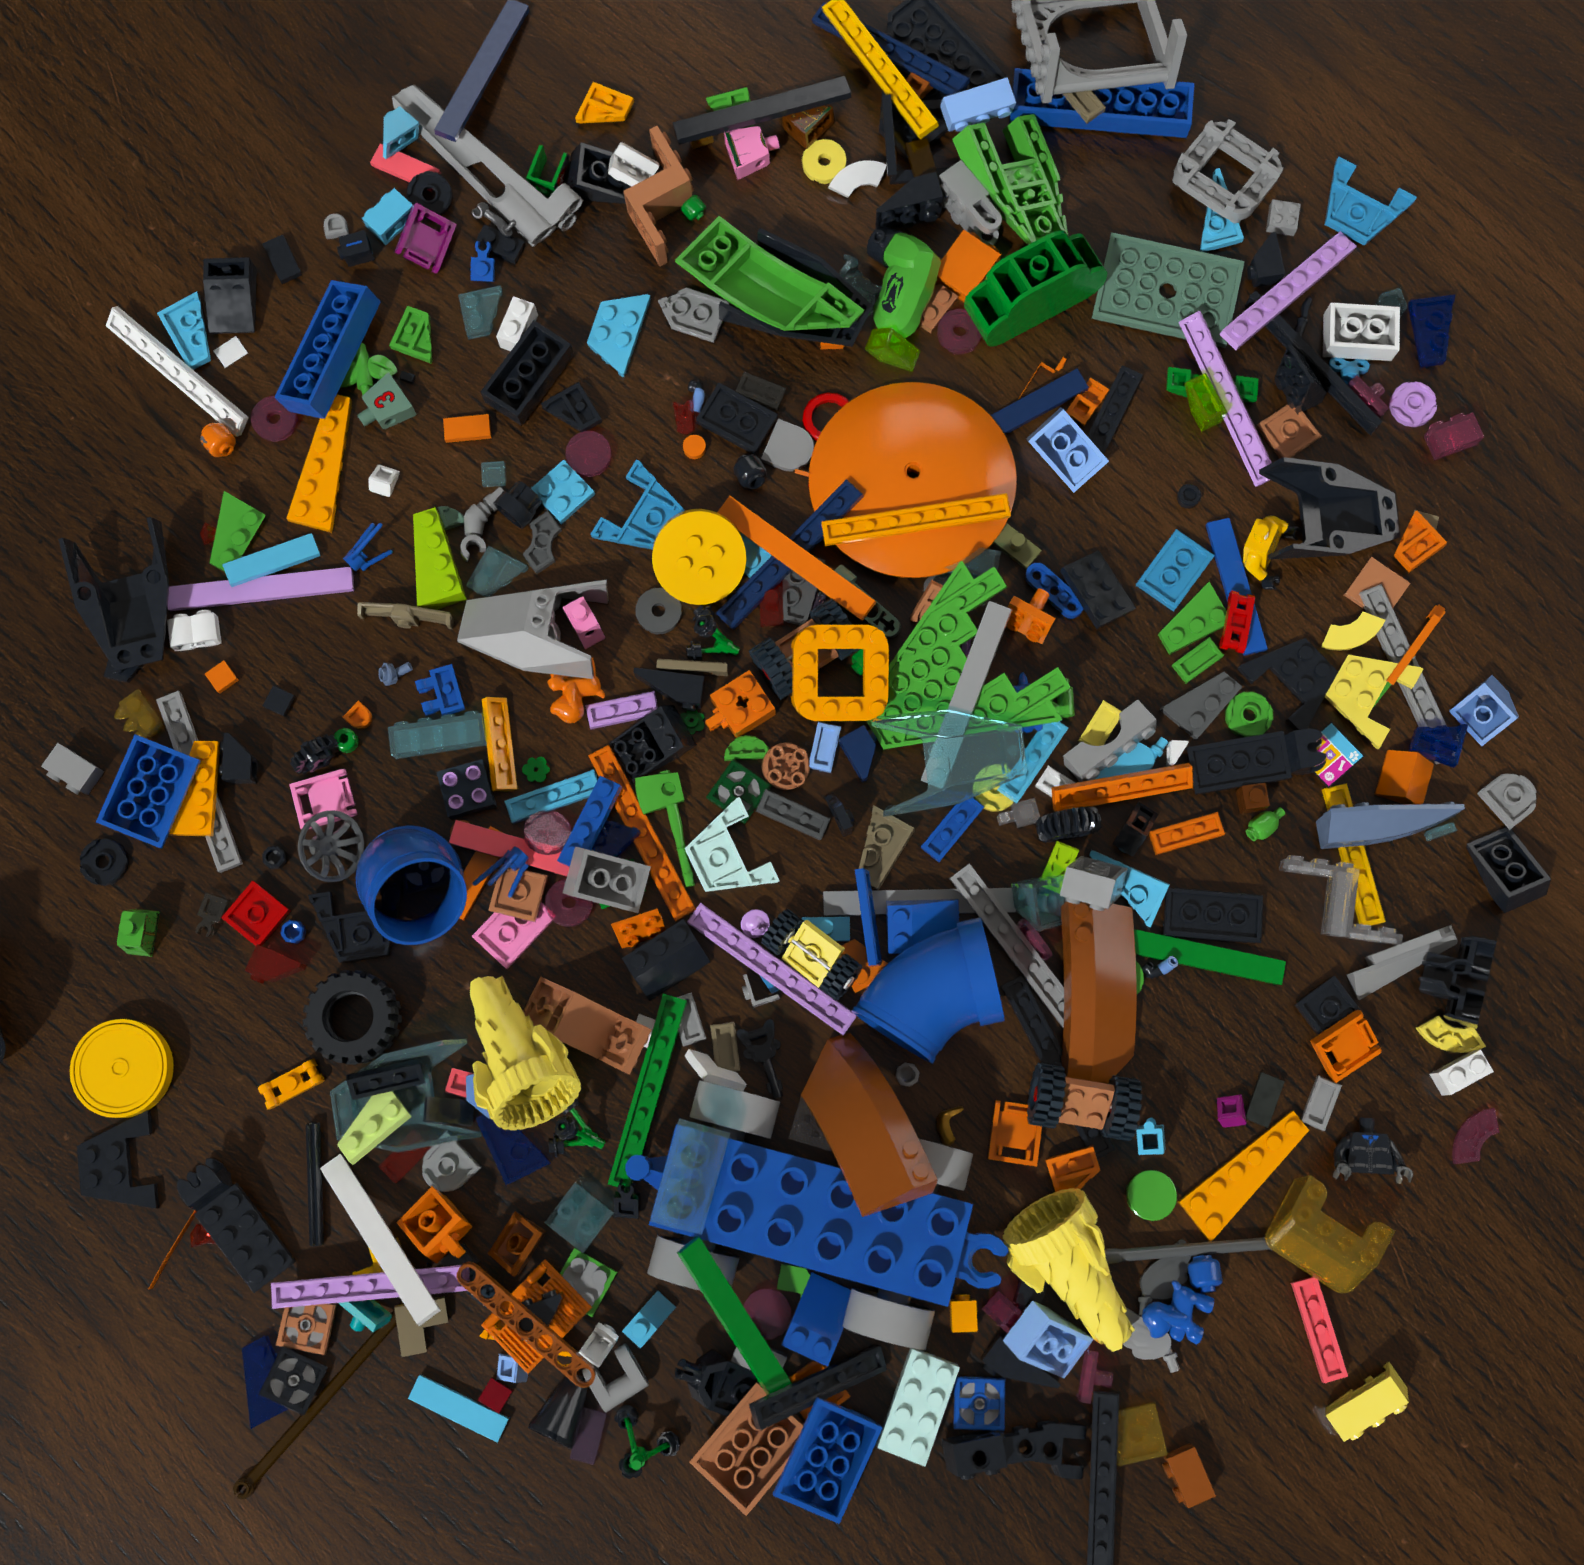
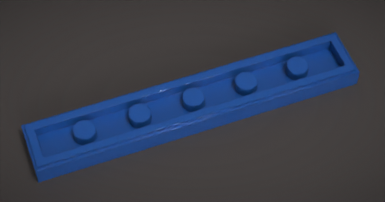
M1230 518L1207 523L1205 526L1213 554L1215 555L1227 602L1231 590L1237 591L1240 595L1244 596L1247 594L1252 595ZM1237 604V608L1244 610L1243 605ZM1255 604L1243 656L1263 652L1268 649Z

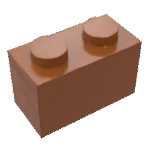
M1191 1443L1163 1455L1165 1463L1162 1466L1168 1479L1173 1478L1176 1487L1172 1489L1178 1503L1183 1502L1187 1508H1191L1216 1497L1196 1448Z

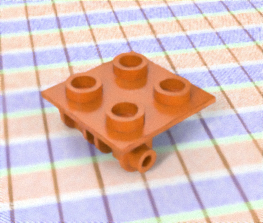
M658 908L611 924L622 949L634 947L640 942L653 939L666 930Z

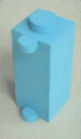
M1148 1118L1144 1125L1138 1126L1136 1129L1138 1155L1164 1154L1166 1150L1164 1125H1156L1154 1118Z

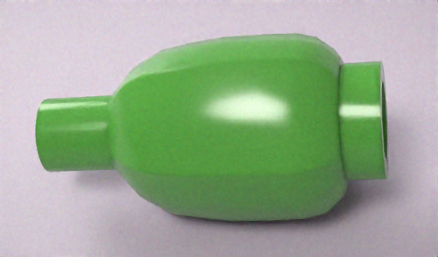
M1279 807L1273 812L1265 811L1250 820L1248 829H1246L1247 836L1252 841L1266 839L1276 831L1279 826V819L1285 815V811Z

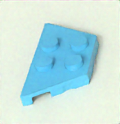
M648 294L601 302L587 341L588 347L595 353H598L608 365L610 364L617 370L621 377H625L651 301V296Z

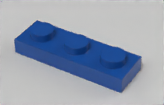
M965 792L923 843L921 849L937 862H940L984 809V806Z

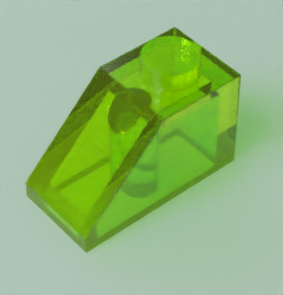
M893 328L872 329L865 350L877 360L907 371H913L920 350Z
M1204 373L1185 382L1190 411L1201 432L1222 423L1227 410L1207 374Z

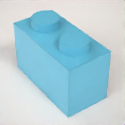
M394 188L391 192L384 194L376 206L368 209L362 219L366 228L386 246L404 229L413 205Z

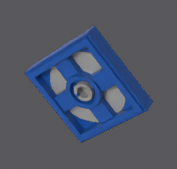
M957 1376L954 1383L953 1428L1004 1431L1005 1378Z

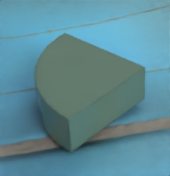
M448 506L438 507L445 531L464 525V516L458 510Z

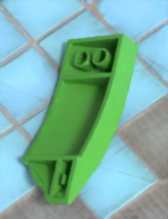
M720 216L675 260L682 268L734 306L784 331L849 328L864 313V309L829 282L825 284L784 263L755 244Z

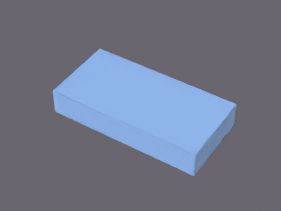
M818 722L809 760L810 769L831 773L841 726Z

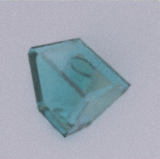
M1065 875L1032 878L1011 883L1014 908L1035 932L1062 925L1061 906L1066 902V897L1060 896Z

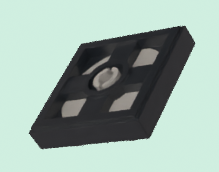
M417 862L400 869L404 894L446 887L450 884V868L440 863Z
M282 1346L258 1395L304 1416L328 1367Z

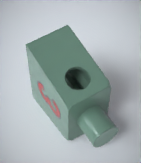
M387 373L362 396L368 408L357 416L364 427L377 420L382 429H387L417 414L390 373Z

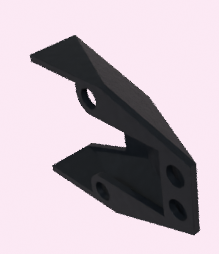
M1283 457L1259 469L1260 475L1297 494L1303 537L1301 544H1291L1268 555V559L1343 556L1400 538L1395 493L1339 464Z
M152 517L146 518L154 547L152 565L146 567L141 574L108 582L100 581L76 542L65 538L58 539L75 608L115 671L161 661L164 656L169 579L162 522Z

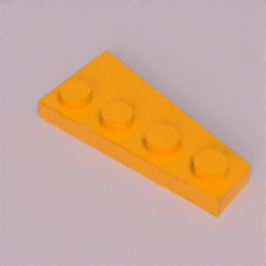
M193 742L189 756L201 760L169 835H214L220 742Z

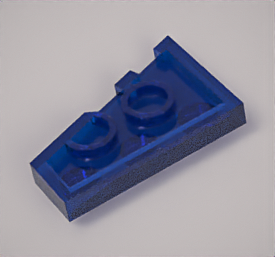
M484 1114L475 1118L506 1186L551 1164L521 1130H504L501 1127L499 1128L493 1119H488Z
M267 1335L242 1348L250 1429L288 1410V1408L258 1395L277 1357Z

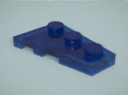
M1455 295L1410 300L1408 303L1420 367L1443 365L1446 361L1449 341L1448 333L1450 322L1452 321L1453 313L1451 312Z

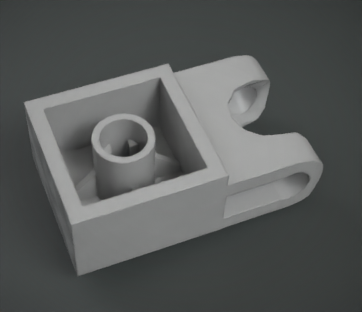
M960 160L939 175V184L943 194L942 208L946 207L951 213L952 220L957 225L960 224L969 233L977 234L986 245L991 244L995 246L998 242V229L1001 226L1002 216L989 201V192L963 161ZM982 233L992 236V239L989 241L983 240L981 235Z

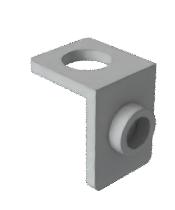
M747 974L743 975L746 983L745 986H742L746 1000L751 999L754 1008L780 999L779 994L755 1001Z

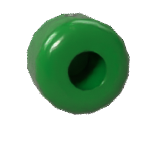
M693 195L682 204L681 210L689 220H700L705 215L703 212L706 210V205L698 195Z
M341 728L335 732L334 737L339 743L337 749L341 752L350 753L358 747V736L351 729Z

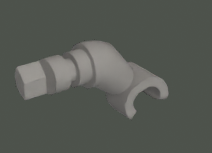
M500 487L492 494H488L483 499V503L479 502L477 505L473 504L470 506L463 517L466 537L461 542L460 555L465 562H468L470 558V553L466 549L470 545H476L479 547L480 552H486V544L481 536L483 535L484 525L488 521L487 518L491 515L490 511L495 512L497 510L493 502L504 491Z

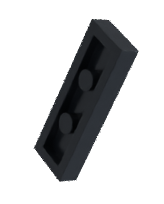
M420 1058L348 1074L346 1075V1081L352 1100L425 1084V1075Z

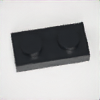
M487 225L482 227L476 241L480 242L481 250L484 251L487 248V242H490V254L513 264H517L526 246L524 241L513 236H504L500 231Z

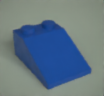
M959 899L886 901L888 954L902 953L923 939L957 928L956 922H959Z
M811 1272L781 1345L828 1367L844 1328L842 1325L851 1290Z

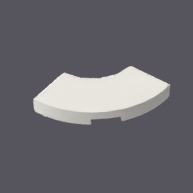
M871 160L852 163L843 168L833 178L828 189L848 198L853 190L859 186L870 185L877 187L887 165Z

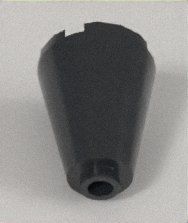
M577 1374L579 1380L586 1381L584 1377ZM565 1376L530 1421L528 1428L558 1444L573 1449L576 1443L588 1387H578Z

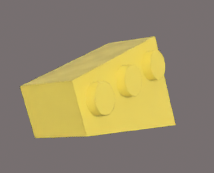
M1390 1362L1383 1366L1386 1371L1374 1379L1372 1376H1368L1364 1379L1366 1384L1355 1391L1349 1390L1326 1407L1325 1416L1344 1442L1348 1439L1355 1440L1359 1438L1366 1428L1371 1425L1372 1427H1377L1386 1420V1416L1391 1413L1399 1414L1407 1408L1406 1404L1409 1403L1407 1386Z

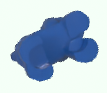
M1173 1280L1174 1291L1171 1304L1166 1305L1161 1302L1148 1304L1142 1310L1143 1322L1150 1331L1152 1338H1161L1169 1331L1171 1338L1181 1342L1186 1333V1337L1190 1342L1198 1344L1202 1339L1204 1329L1192 1321L1193 1307L1210 1313L1214 1307V1298L1200 1292H1194L1191 1288L1181 1286L1178 1281Z

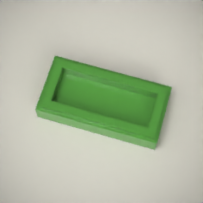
M1209 637L1172 664V667L1187 684L1220 660L1224 654Z

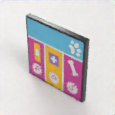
M1332 722L1320 731L1323 734V737L1320 738L1322 743L1317 747V751L1327 754L1325 766L1321 770L1314 772L1328 789L1365 757Z

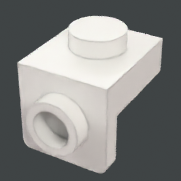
M598 1323L579 1353L599 1368L619 1336L611 1326Z

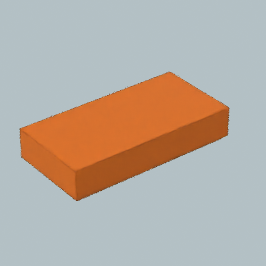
M489 414L443 418L446 443L492 438Z

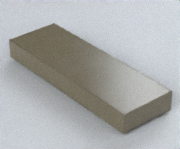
M658 659L656 665L659 671L728 676L729 669L727 663Z

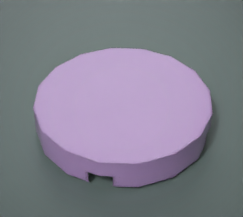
M1406 382L1397 387L1393 392L1389 408L1392 416L1404 426H1422L1433 417L1437 410L1436 396L1429 386L1421 382Z

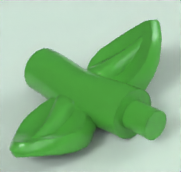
M361 343L340 387L344 388L357 383V388L362 391L363 396L373 386V378L381 379L387 373L393 376L398 371L395 365L385 356L375 355L369 358L366 345Z

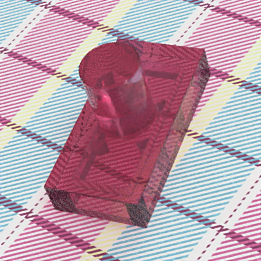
M1358 375L1348 383L1350 389L1379 419L1389 409L1379 398L1385 392L1384 387L1380 383H1375L1369 388Z
M1087 1348L1084 1353L1077 1396L1080 1402L1091 1404L1093 1385L1111 1388L1113 1382L1112 1372L1096 1369L1099 1352L1094 1349Z

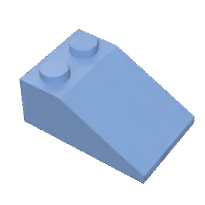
M1061 407L1026 438L1073 492L1078 490L1109 462Z
M1032 1301L1026 1307L1024 1313L1003 1339L1004 1343L1019 1360L1064 1379L1094 1340L1092 1336L1065 1318L1035 1301Z

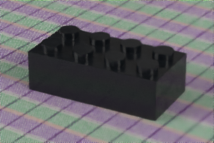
M533 320L480 393L484 402L515 423L523 426L573 358L574 352L571 344Z

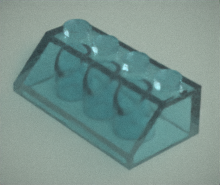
M679 1119L651 1215V1222L697 1234L703 1233L730 1137L729 1132Z

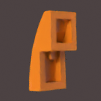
M1091 377L1087 382L1088 390L1078 394L1066 411L1071 418L1084 426L1110 390Z

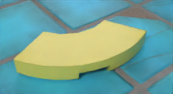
M1362 612L1359 618L1351 624L1343 626L1331 625L1322 648L1341 651L1363 645L1375 637L1385 620Z
M1436 1016L1416 1028L1425 1040L1444 1051L1467 1053L1486 1047L1475 1028L1453 1027L1445 1023L1440 1016Z

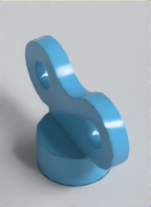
M1331 358L1329 362V367L1334 372H1340V378L1348 386L1358 383L1360 380L1359 374L1367 373L1370 367L1369 363L1364 359L1346 361L1343 358Z

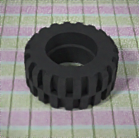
M344 970L340 974L333 973L327 976L328 980L325 982L320 981L316 985L318 989L315 992L311 991L307 997L311 1000L309 1005H304L303 1012L307 1013L306 1019H302L303 1027H307L308 1030L305 1033L307 1040L312 1041V1047L316 1052H321L323 1057L338 1063L357 1065V1063L365 1064L371 1062V1059L382 1056L386 1048H391L394 1044L392 1039L394 1036L398 1037L400 1030L397 1027L398 1023H402V1016L399 1015V1009H401L400 1002L396 1001L395 992L387 986L388 984L385 981L358 970ZM348 995H361L365 997L373 1008L372 1025L368 1032L357 1040H345L339 1037L332 1024V1016L336 1005Z

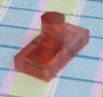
M782 581L773 590H768L764 594V600L760 603L761 627L784 626Z

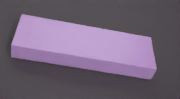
M655 691L585 705L590 729L643 719L658 708Z

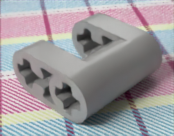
M626 1343L614 1350L617 1359L626 1372L625 1374L607 1385L597 1367L593 1365L596 1376L589 1387L606 1413L649 1386L647 1377ZM587 1368L582 1370L585 1380L588 1381L591 1378V1372Z

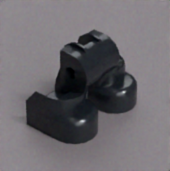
M1475 936L1462 937L1457 958L1428 952L1426 961H1422V965L1425 968L1423 976L1418 978V981L1421 982L1419 991L1434 997L1448 999L1444 1017L1447 1020L1477 1029L1485 992L1472 988L1465 989L1456 985L1455 982L1457 974L1469 975L1473 979L1488 982L1497 941Z

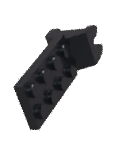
M1316 729L1295 730L1284 735V731L1187 747L1189 762L1192 766L1195 795L1240 788L1244 785L1292 779L1291 774L1304 775L1317 772L1325 766L1327 754L1317 751V747L1322 743L1320 738L1323 737V734Z
M207 1158L206 1165L196 1166L197 1173L189 1171L186 1177L187 1180L182 1178L178 1180V1193L189 1208L198 1211L194 1214L252 1292L255 1293L294 1264L296 1260L239 1184L235 1183L233 1185L231 1174L226 1167L215 1158Z

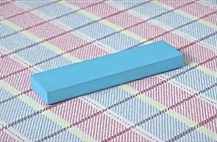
M310 533L222 565L232 588L320 557V553L313 535Z
M1061 722L1043 724V729L1036 732L997 791L1017 804L1068 727Z
M595 770L506 800L505 804L512 824L589 798L598 780Z
M422 1374L418 1376L408 1397L409 1400L497 1443L510 1419Z

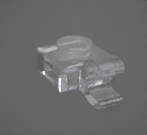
M1035 798L1021 801L1017 804L1013 803L1011 804L1012 811L1000 813L997 816L999 826L1016 822L1017 828L1035 824L1037 819L1040 818Z

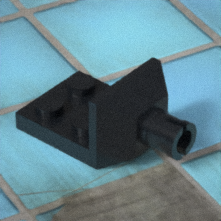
M712 1349L699 1357L696 1363L681 1359L677 1365L684 1367V1370L675 1369V1378L687 1381L692 1398L706 1409L725 1416H729L756 1382L760 1384L750 1369L726 1359Z

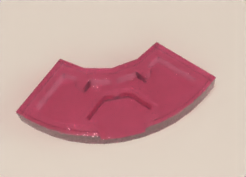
M1495 1108L1479 1111L1463 1123L1453 1143V1164L1480 1161V1150L1483 1143L1491 1135L1500 1133Z

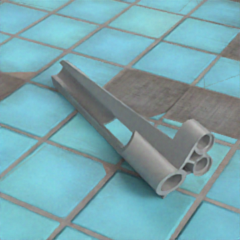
M416 85L405 88L397 95L392 96L393 107L395 109L399 106L402 107L419 122V134L508 223L514 220L516 224L513 228L532 247L546 239L556 228L559 227L562 231H565L576 221L574 213L580 208L583 200L566 183L561 184L549 198H546L465 128H463L456 142L435 135L434 129L444 110ZM482 161L505 184L503 195L496 198L466 167Z

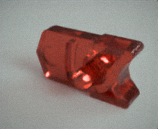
M687 400L683 405L673 402L677 431L688 435L695 430L693 401Z

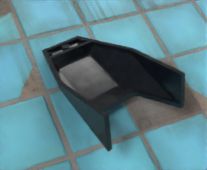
M759 228L757 236L758 246L800 272L825 284L829 282L864 309V313L849 328L784 331L721 301L719 303V319L781 337L853 347L873 306L822 257Z

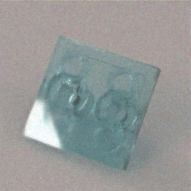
M575 1182L544 1223L584 1253L614 1212Z

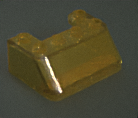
M1311 1175L1294 1179L1266 1233L1265 1240L1268 1247L1335 1292L1349 1293L1353 1291L1378 1266L1395 1231L1384 1223L1374 1222L1368 1225L1361 1238L1320 1211L1327 1198V1190L1320 1181Z

